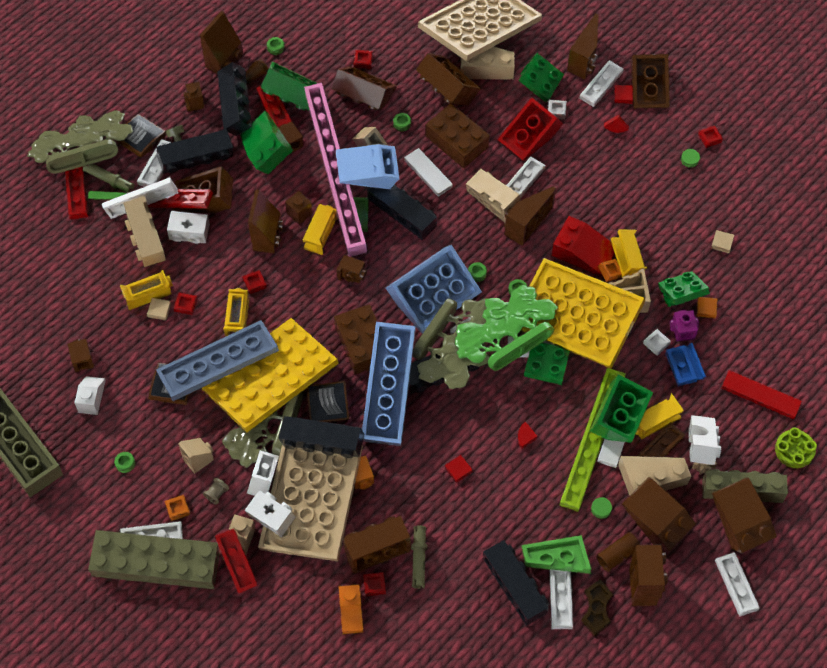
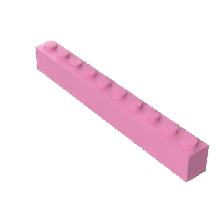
M319 83L304 87L306 99L348 255L352 257L367 253L366 242L350 184L339 182L336 150L340 149L323 85Z

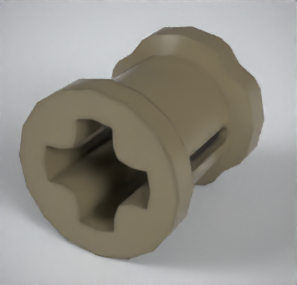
M214 478V483L208 491L203 492V496L211 503L217 505L218 499L225 491L229 490V487L219 478Z

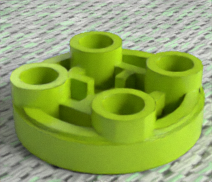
M794 427L779 436L775 444V453L784 465L791 468H803L813 460L817 444L807 433Z

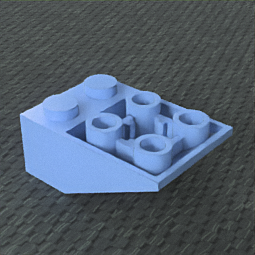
M376 144L336 150L340 183L391 189L399 180L395 146Z

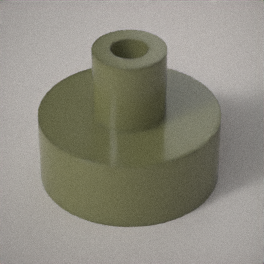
M183 125L166 130L167 137L173 136L175 142L181 141L180 133L185 132Z

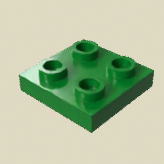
M536 53L522 70L518 81L543 101L547 102L564 74L540 54Z
M693 271L685 272L673 278H667L665 281L658 283L659 290L663 293L665 302L669 307L710 294L709 287Z
M539 344L529 352L524 377L562 385L570 351L556 345Z

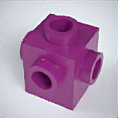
M680 310L674 312L673 319L670 320V329L674 331L676 341L695 340L699 321L694 316V311Z

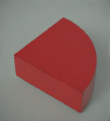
M619 115L604 123V128L611 132L622 133L629 130L628 124Z
M526 421L520 426L518 431V444L521 449L537 439L536 433Z

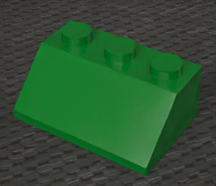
M272 62L260 88L269 95L275 94L283 102H292L296 104L298 109L305 111L306 109L309 110L304 87L319 83Z
M618 374L609 385L590 432L606 440L631 443L653 392Z

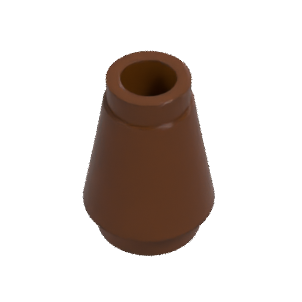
M262 59L255 60L247 69L246 82L248 84L267 74L266 72L269 68Z

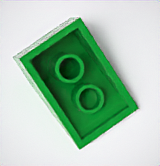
M266 111L252 123L251 128L240 134L248 158L257 170L269 174L293 151Z

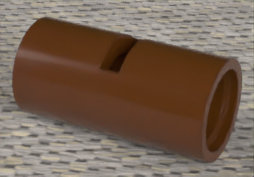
M628 532L597 554V561L605 571L609 572L622 563L624 559L630 557L634 553L636 545H640V543L631 532Z

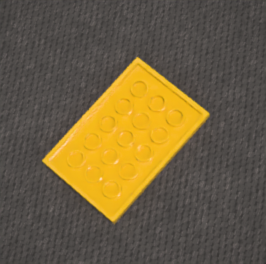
M545 258L529 286L535 288L536 300L550 299L558 306L555 310L554 319L540 320L536 323V326L543 322H548L554 327L553 334L545 341L608 368H612L646 301L644 297ZM522 327L520 331L527 333L531 329Z
M292 318L270 333L278 346V352L202 387V390L246 433L339 364L338 359Z

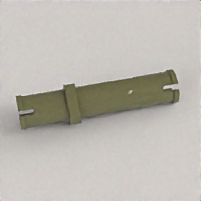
M93 163L89 164V167L86 165L83 167L84 172L103 180L114 189L118 188L128 194L132 192L129 189L134 190L135 188L134 183L123 179L121 175H115Z
M414 526V541L411 544V549L413 550L412 587L424 588L425 551L427 550V544H425L426 527Z

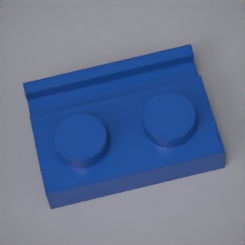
M693 343L688 346L683 345L666 350L665 354L678 386L694 383L701 379L705 380L706 376Z

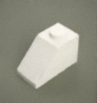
M86 376L78 385L75 398L78 413L98 415L105 378Z
M264 451L259 452L247 494L255 496L258 491L264 494L269 492L279 456Z

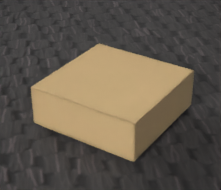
M716 230L711 249L729 253L734 235Z
M152 298L147 316L166 321L171 302Z

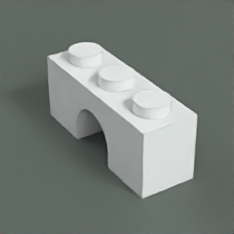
M691 415L688 431L689 442H691L690 462L715 465L716 457H720L719 426H716L715 418Z

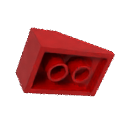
M531 97L497 140L525 161L557 133L563 123Z
M568 216L553 243L552 256L600 277H603L598 265L612 260L615 254L610 240L587 223Z

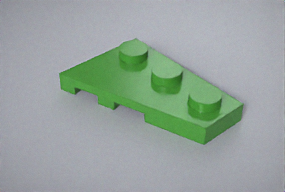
M582 535L522 545L526 567L591 574V567Z

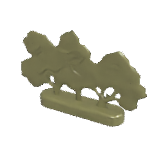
M118 110L104 114L98 121H93L90 116L80 115L76 123L68 128L69 132L65 135L57 131H44L32 144V149L28 152L27 157H34L35 162L38 163L46 161V167L50 173L65 172L114 157L118 153V147L113 140H124L128 137V134L133 132V129L129 124H120L125 114ZM75 146H78V147H79V148H75V149H72V150L67 151V150H68L69 148H71V147H75ZM58 148L61 152L55 153L52 149Z
M450 298L446 299L413 349L412 357L421 360L428 352L432 356L429 360L421 362L417 366L420 379L432 383L440 378H444L445 384L450 389L463 388L470 377L467 366L476 365L480 367L488 363V354L480 363H473L468 358L460 359L457 354L459 348L454 344L457 336L456 331L452 335L442 332L449 321L454 322L456 327H458L459 323L485 324L486 320L483 318V312L487 308L485 306V299L480 301L465 300L462 303L463 313L458 316H453L457 309V302ZM463 317L471 318V320L468 322L459 321V319L462 320ZM438 337H443V347L432 348ZM436 354H438L439 356H441V358H440V359L436 358V357H435Z
M304 390L286 403L283 415H279L275 411L247 433L241 427L231 430L222 439V443L229 450V455L232 459L239 460L240 465L247 468L252 463H256L260 451L268 453L265 445L271 440H274L272 453L280 456L282 443L278 437L284 416L297 418L303 401ZM273 418L281 420L277 434H271L267 429L268 422ZM267 436V439L264 438V442H255L257 438ZM263 445L262 449H257L258 446Z

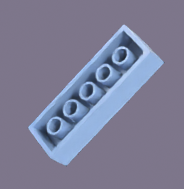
M376 322L362 427L365 435L363 442L401 446L416 331L415 326Z

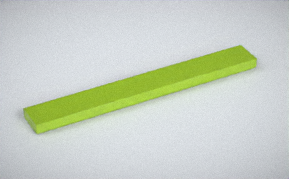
M607 368L559 506L579 512L604 439L590 432L591 426L610 383L618 374L625 377L626 373Z

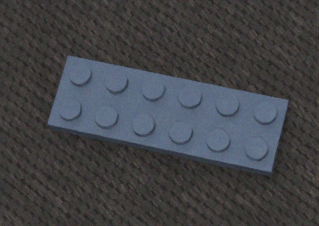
M260 320L158 368L156 371L172 401H175L279 350L264 323Z

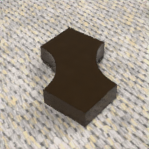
M601 579L584 591L588 600V611L581 618V622L593 636H596L611 623L606 613V605L613 597V594Z

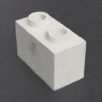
M171 211L167 227L169 239L176 242L206 243L210 225L208 215Z
M258 491L245 509L246 513L282 537L295 519L292 513L293 509L284 502L282 504L276 502L277 498L269 492L264 494Z

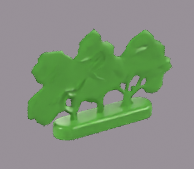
M521 285L511 292L509 302H504L499 298L485 299V306L487 307L483 312V318L486 320L485 324L469 322L458 325L454 343L459 348L457 354L460 359L468 358L473 363H480L485 359L486 352L496 351L488 359V366L493 371H498L547 340L553 334L554 327L550 323L543 322L536 326V323L540 320L554 319L555 310L558 306L550 299L536 300L535 288L527 287L526 285ZM522 327L531 329L522 336H517ZM509 335L515 339L503 348L499 346L500 339L504 336ZM484 342H489L493 344L494 347L490 346L489 348L482 346V344Z

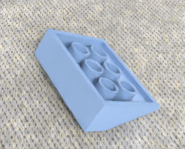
M452 245L444 247L386 287L396 305L421 333H424L446 299L455 300L457 302V309H459L465 300L473 299L482 292Z

